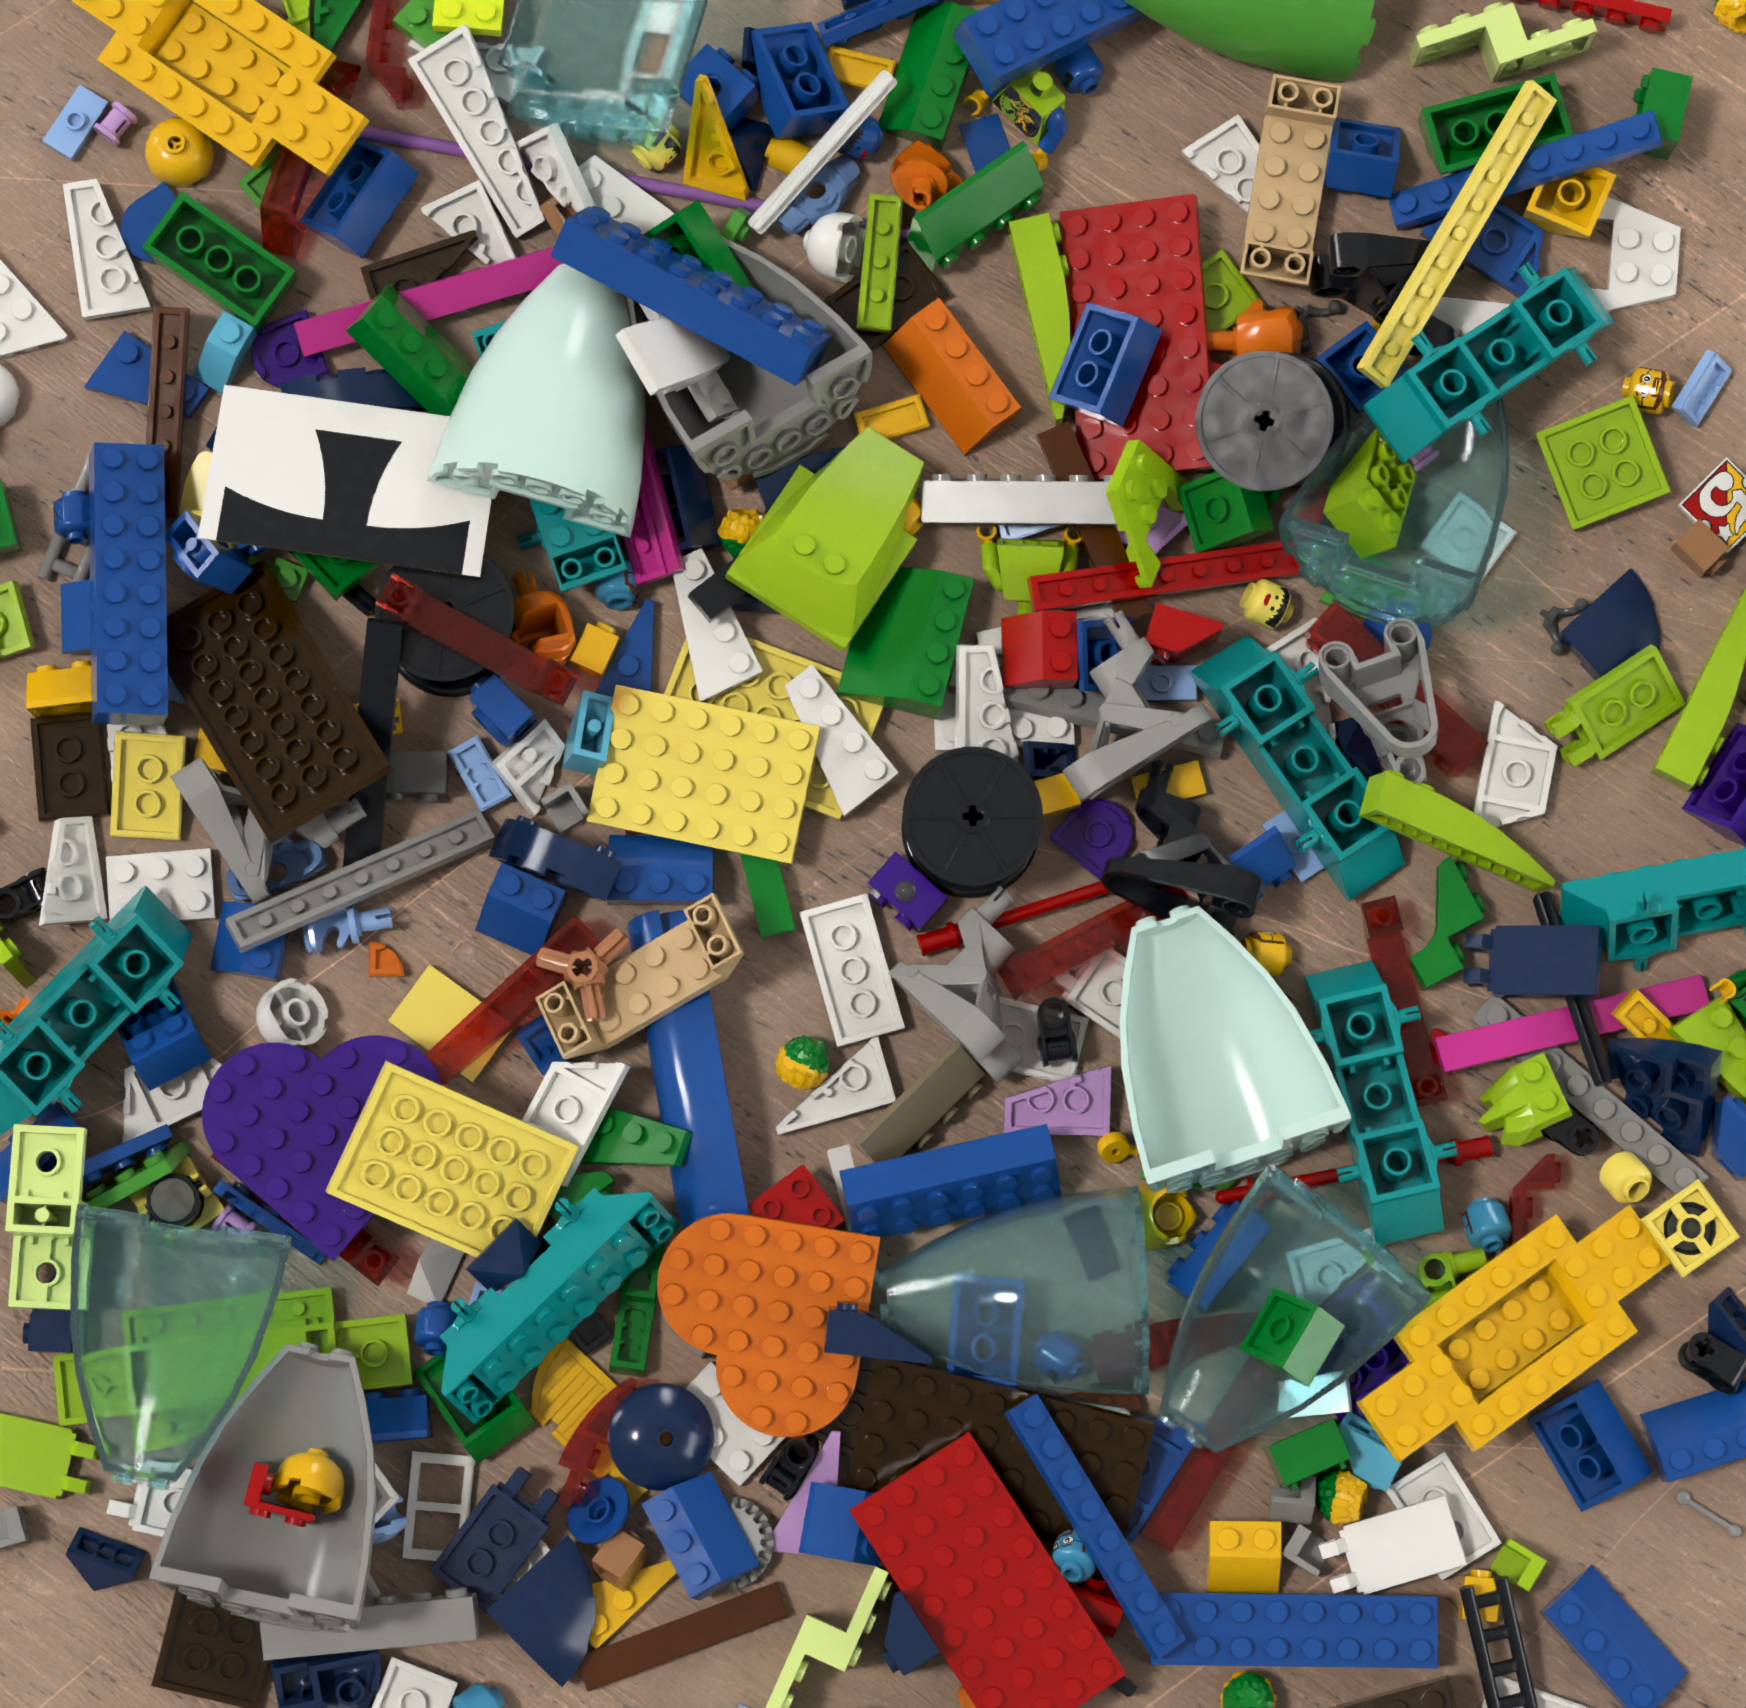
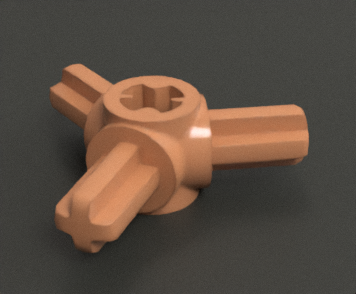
M617 928L593 950L587 947L584 951L573 950L570 954L543 947L537 954L536 965L539 968L563 974L565 981L573 983L574 991L581 993L586 1020L588 1022L601 1021L606 1018L601 987L606 985V973L610 971L607 965L630 944V940ZM585 965H588V968L592 970L588 976H585V972L582 971Z

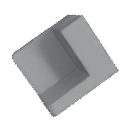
M571 782L541 799L543 807L560 835L587 819L589 811Z
M1311 1475L1302 1479L1299 1489L1290 1491L1289 1488L1271 1487L1268 1520L1311 1525L1315 1508L1316 1476Z
M22 1506L11 1507L0 1512V1549L31 1541Z
M1296 1524L1281 1549V1556L1312 1576L1318 1577L1321 1572L1320 1568L1326 1560L1322 1559L1318 1545L1325 1541L1311 1533L1312 1531L1303 1525Z

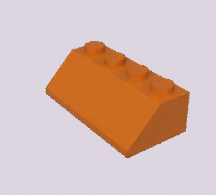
M937 298L912 316L883 344V348L916 392L920 394L922 400L964 456L1020 416L1021 406L940 298Z

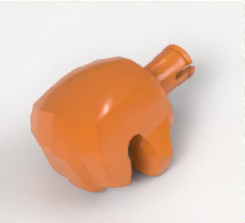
M919 139L909 145L895 158L890 171V181L897 195L906 204L918 210L925 209L964 182L951 169L950 161L942 153L936 150L930 143H924Z
M1262 300L1254 301L1244 312L1236 315V327H1233V331H1208L1209 351H1233V355L1236 357L1261 350L1299 354L1301 340L1303 339V324L1297 318L1292 306H1278L1275 310L1267 311L1266 303Z
M520 570L512 576L519 598L514 601V625L516 630L510 637V645L514 651H518L534 644L531 652L528 654L527 663L535 670L560 668L567 663L576 648V635L571 614L557 593L548 590L539 591L533 570H525L526 578L524 577L523 570Z

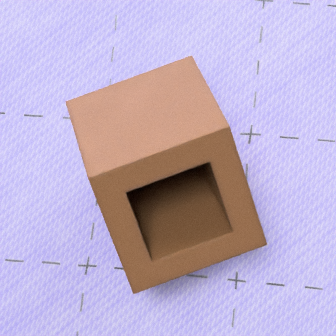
M1700 519L1670 548L1699 578L1706 571L1713 575L1727 561L1722 555L1729 549Z
M620 1529L613 1537L605 1541L591 1561L597 1576L624 1592L649 1558L645 1541L633 1531L625 1533Z

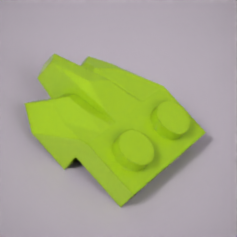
M13 580L0 585V659L36 648L19 582Z
M1544 1052L1509 1068L1479 1098L1484 1106L1492 1107L1478 1120V1125L1486 1132L1504 1128L1500 1139L1501 1145L1522 1146L1542 1137V1129L1573 1116Z

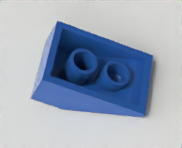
M812 22L753 30L751 32L763 111L776 140L827 132L833 120L840 118L848 109L849 104Z

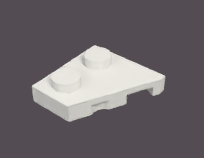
M541 718L490 763L529 815H536L539 812L541 806L538 803L545 786L550 785L554 775V766L560 760L566 746L546 719Z

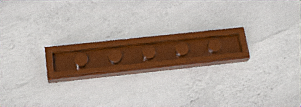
M154 306L146 444L164 445L165 516L178 517L190 309Z
M1069 421L1036 435L1052 474L1056 475V481H1069V475H1090V482H1095ZM1075 525L1093 567L1129 563L1125 547L1115 525ZM1147 597L1109 603L1113 613L1123 610L1125 616H1132V621L1153 612Z
M775 1582L589 1652L582 1660L579 1670L588 1692L788 1616V1613Z

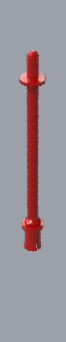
M1099 881L1005 911L991 926L994 929H998L1110 893V891ZM951 921L945 923L946 927L916 935L922 956L924 957L927 954L953 947V950L960 948L963 939L959 925L957 923L953 924Z
M1484 1135V1137L1458 1141L1457 1138L1449 1139V1142H1455L1458 1155L1438 1159L1437 1163L1447 1161L1453 1164L1454 1167L1462 1166L1464 1161L1493 1157L1490 1138L1488 1135ZM1336 1168L1254 1184L1251 1176H1246L1245 1186L1217 1191L1215 1200L1219 1204H1224V1202L1231 1203L1249 1199L1250 1206L1256 1207L1257 1197L1339 1182V1176H1337Z

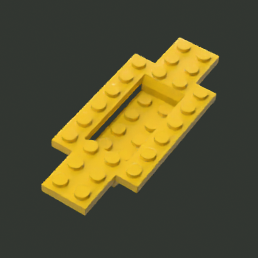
M69 0L116 32L97 58L102 65L256 170L274 145L278 143L330 178L369 122L364 115L318 85L337 56L255 0Z
M1631 1205L1621 1209L1577 1242L1558 1215L1555 1214L1392 1331L1390 1334L1409 1360V1363L1357 1401L1356 1404L1396 1462H1400L1451 1424L1454 1425L1472 1452L1477 1451L1637 1333L1638 1330L1618 1301L1669 1265L1670 1262ZM1581 1325H1583L1581 1328H1579L1577 1331H1575V1332H1574L1573 1334H1571L1569 1337H1567L1566 1339H1564L1562 1342H1560V1343H1559L1558 1345H1556L1554 1348H1552L1551 1350H1549L1547 1353H1545V1354H1544L1543 1356H1541L1539 1359H1537L1536 1361H1534L1532 1364H1530L1528 1367H1526V1368H1525L1524 1370H1522L1520 1373H1518L1517 1375H1515L1513 1378H1511V1379H1510L1509 1381H1507L1505 1384H1503L1502 1386H1500L1498 1389H1496V1390H1495L1494 1392H1492L1490 1395H1488V1396L1485 1397L1483 1400H1481L1480 1402H1478L1480 1399H1482L1484 1396H1486L1487 1394H1489L1491 1391H1493V1390H1494L1495 1388H1497L1499 1385H1501L1502 1383H1504L1506 1380H1508V1379H1509L1510 1377H1512L1514 1374H1516L1517 1372H1519L1521 1369H1523L1525 1366H1527V1365H1528L1529 1363H1531L1533 1360H1535L1536 1358H1538L1540 1355H1542V1354H1543L1544 1352H1546L1548 1349H1550L1551 1347H1553L1555 1344H1557V1343H1558L1559 1341H1561L1563 1338H1565V1337L1568 1336L1570 1333H1572L1574 1330H1576L1578 1327H1580Z

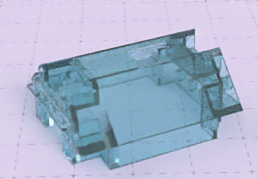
M518 0L498 61L499 65L510 71L509 76L516 80L506 116L541 128L558 122L564 136L598 147L600 138L609 142H617L619 138L640 145L652 153L668 133L708 0ZM646 34L669 36L658 74L635 72Z

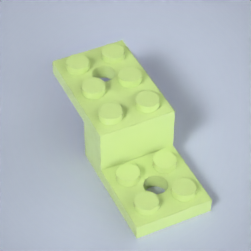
M1497 2L1485 7L1483 13L1472 17L1470 13H1465L1453 18L1451 24L1438 27V24H1433L1418 31L1419 35L1415 36L1409 57L1413 67L1478 45L1491 83L1587 51L1597 33L1593 18L1586 21L1576 18L1564 23L1560 30L1551 33L1549 29L1540 30L1532 34L1530 40H1527L1514 3L1503 6L1502 2Z
M14 1124L5 1231L14 1235L8 1307L81 1311L90 1207L89 1204L82 1201L87 1139L86 1128ZM45 1153H54L57 1158L55 1168L49 1172H42L38 1164L40 1157ZM45 1264H53L56 1268V1277L50 1283H42L38 1277L40 1268Z
M875 1566L847 1631L809 1614L806 1615L765 1708L790 1707L794 1695L788 1693L793 1680L801 1682L809 1662L803 1660L805 1654L844 1672L847 1665L855 1667L863 1649L862 1646L857 1645L862 1632L870 1633L877 1617L876 1613L871 1612L877 1599L884 1602L892 1584V1581L886 1579L888 1571Z

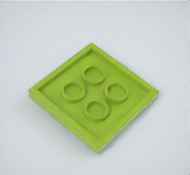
M1634 395L1534 433L1572 530L1671 492Z

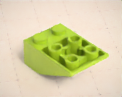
M1374 429L1331 486L1323 513L1361 559L1396 547L1417 474L1411 464L1407 462L1402 464L1380 431Z

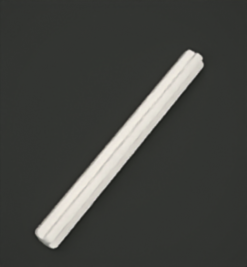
M882 70L748 219L749 226L757 233L764 234L897 85V80L888 71Z

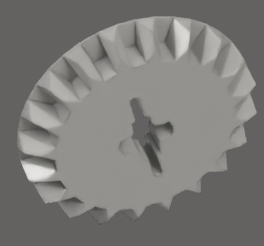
M725 1496L761 1565L721 1588L731 1590L752 1583L765 1571L773 1554L774 1537L769 1520L760 1508L748 1500Z

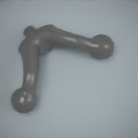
M1332 300L1328 308H1316L1310 304L1306 305L1303 309L1298 305L1294 307L1295 312L1298 314L1297 318L1303 324V339L1301 340L1300 349L1302 352H1307L1312 347L1306 318L1308 316L1321 317L1332 313H1339L1342 309L1340 301Z
M1577 599L1574 607L1570 608L1553 606L1549 612L1545 609L1541 610L1540 615L1545 618L1542 626L1547 630L1554 642L1551 645L1553 654L1560 655L1565 649L1564 644L1557 637L1559 634L1554 624L1555 619L1584 611L1588 607L1586 599Z

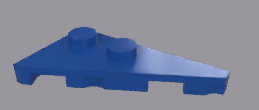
M645 599L595 693L613 697L616 685L652 692L654 602L650 599Z
M220 1179L212 1190L317 1264L321 1265L327 1257L307 1238L278 1219L280 1215L265 1201L261 1206L252 1201L250 1197L253 1192L239 1182L235 1181L233 1186Z

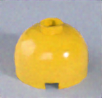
M172 117L161 121L150 131L145 142V159L150 171L160 183L165 182L167 186L172 188H188L209 174L214 163V147L208 136L180 117Z
M310 1448L307 1452L293 1454L284 1460L277 1469L270 1491L271 1493L277 1491L276 1499L290 1507L312 1512L313 1506L324 1507L322 1513L329 1514L337 1512L341 1508L345 1481L342 1470L333 1460L328 1458V1453L320 1449Z

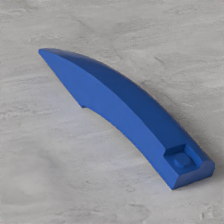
M655 910L630 920L627 928L631 952L636 951L685 922L687 917L684 911L678 910L660 914L659 910ZM710 990L645 1027L661 1123L692 1134L681 1167H669L675 1203L684 1228L696 1220L712 1214L740 1213L749 1215Z

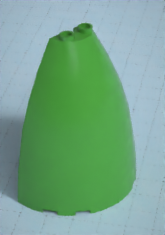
M1124 0L1152 20L1186 39L1232 59L1291 75L1338 83L1346 81L1359 66L1361 61L1357 57L1362 45H1369L1376 25L1375 19L1371 18L1376 0Z

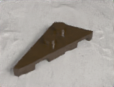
M471 230L360 267L370 300L374 299L387 284H390L399 292L438 280L479 239L476 230Z

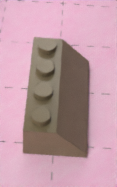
M955 1041L855 1140V1146L872 1163L906 1156L915 1145L921 1149L934 1136L930 1130L939 1121L945 1125L959 1111L955 1105L964 1096L970 1100L984 1087L980 1080L984 1077L985 1073L963 1047Z

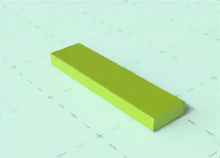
M869 193L856 330L891 333L903 200L896 195Z

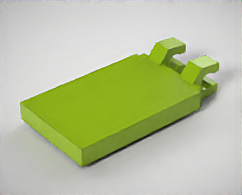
M1650 644L1565 700L1566 704L1562 706L1565 711L1555 713L1543 723L1549 734H1555L1558 739L1573 730L1576 731L1579 739L1570 741L1558 750L1565 763L1569 762L1572 767H1575L1593 756L1602 760L1686 703L1657 647Z
M0 1413V1487L58 1499L59 1496L62 1497L64 1490L89 1495L92 1481L67 1475L72 1455L97 1460L100 1446L76 1441L77 1434L74 1433L75 1429Z

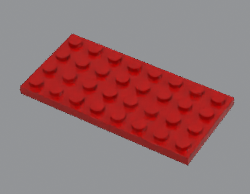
M1189 194L1061 211L1063 255L1065 254L1069 268V275L1064 277L1070 316V343L1087 302L1140 317L1162 330L1123 427L1095 419L1075 410L1077 441L1095 482H1103L1104 475H1113L1125 445L1130 440L1142 441L1178 473L1213 469L1200 448L1195 426L1198 400L1204 386L1211 377L1197 196Z
M967 1432L849 1510L976 1708H1077L1127 1675L970 1432Z

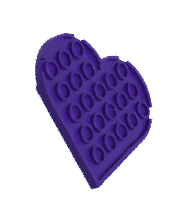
M380 1035L354 1038L336 1046L322 1059H319L303 1048L287 1043H262L250 1046L234 1054L220 1066L212 1077L204 1096L202 1107L203 1129L207 1142L217 1159L333 1262L376 1215L332 1196L325 1190L385 1060L443 1085L432 1063L415 1047L396 1038Z

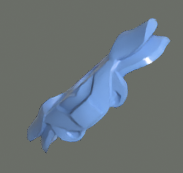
M840 155L827 162L776 219L779 227L787 233L796 234L809 224L813 226L822 216L833 212H840L842 206L851 197L850 190L857 186L859 182L860 170L855 161L849 156ZM813 184H820L825 187L826 192L822 197L812 199L806 195L807 188Z
M285 839L273 847L271 867L277 864L284 865L287 868V874L279 881L269 879L266 883L269 891L274 892L308 879L327 866V858L323 849L308 839L296 843L292 839ZM229 869L226 879L233 899L235 901L251 899L232 870Z

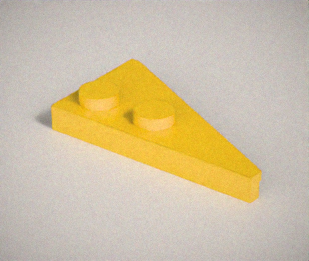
M699 74L694 86L682 184L745 201L749 196L750 189L708 76Z
M671 1560L642 1568L624 1592L605 1580L592 1584L593 1595L596 1597V1619L589 1643L596 1650L677 1574Z

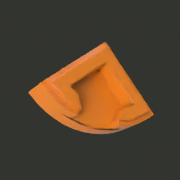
M369 941V977H405L402 962L395 952L381 943Z

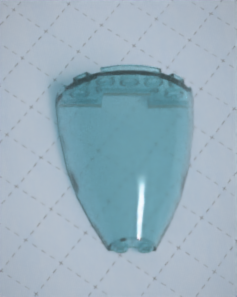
M1501 398L1481 411V414L1493 428L1482 437L1479 436L1468 420L1430 445L1433 450H1439L1441 454L1424 468L1415 472L1417 474L1396 547L1361 559L1349 544V533L1337 530L1323 513L1331 486L1374 429H1377L1370 417L1365 413L1350 427L1347 434L1342 435L1335 441L1322 461L1303 482L1278 522L1280 540L1287 555L1292 554L1300 565L1298 572L1314 588L1321 586L1334 595L1332 601L1337 605L1361 617L1383 624H1388L1397 618H1406L1413 621L1416 625L1418 623L1431 622L1434 626L1453 621L1457 614L1464 610L1467 611L1474 602L1493 554L1507 498L1510 453L1503 399ZM1411 459L1406 461L1407 463L1411 464L1412 467H1414V464L1411 461Z
M1268 1165L1234 1211L1200 1269L1176 1333L1168 1362L1158 1418L1173 1430L1176 1426L1184 1428L1188 1431L1184 1436L1190 1443L1199 1449L1205 1446L1213 1453L1257 1435L1302 1411L1343 1383L1385 1346L1433 1295L1413 1273H1409L1399 1263L1400 1260L1381 1243L1373 1244L1374 1240L1364 1231V1228L1342 1210L1298 1178L1293 1181L1292 1177L1284 1170ZM1274 1288L1318 1305L1345 1325L1309 1387L1265 1369L1238 1349Z
M1138 1186L1084 1191L1015 1205L970 1221L925 1243L887 1266L886 1270H879L880 1291H887V1303H880L881 1321L930 1352L932 1357L981 1375L1027 1386L1088 1393L1149 1394L1150 1368L1147 1363H1149L1150 1336L1149 1323H1147L1146 1318L1148 1317L1149 1304L1144 1222L1143 1217H1140L1141 1197Z
M77 1204L71 1256L70 1331L76 1378L87 1422L105 1472L112 1474L111 1482L133 1485V1480L147 1481V1487L169 1490L170 1483L177 1482L209 1441L234 1403L257 1358L279 1294L292 1236L221 1226L220 1232L152 1222L148 1214Z

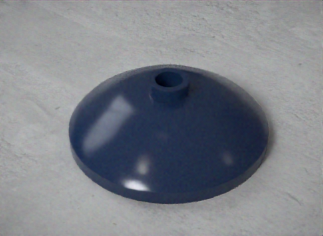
M667 1383L649 1384L628 1394L615 1409L608 1427L609 1452L617 1469L632 1483L645 1489L665 1491L674 1485L697 1477L706 1466L714 1444L713 1424L704 1404L690 1391ZM663 1432H669L671 1435V1441L667 1445H662L659 1440Z

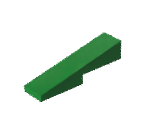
M740 854L761 938L795 930L779 862Z
M664 1243L648 1256L642 1266L636 1268L622 1281L609 1373L645 1377L657 1296L658 1270L663 1256Z

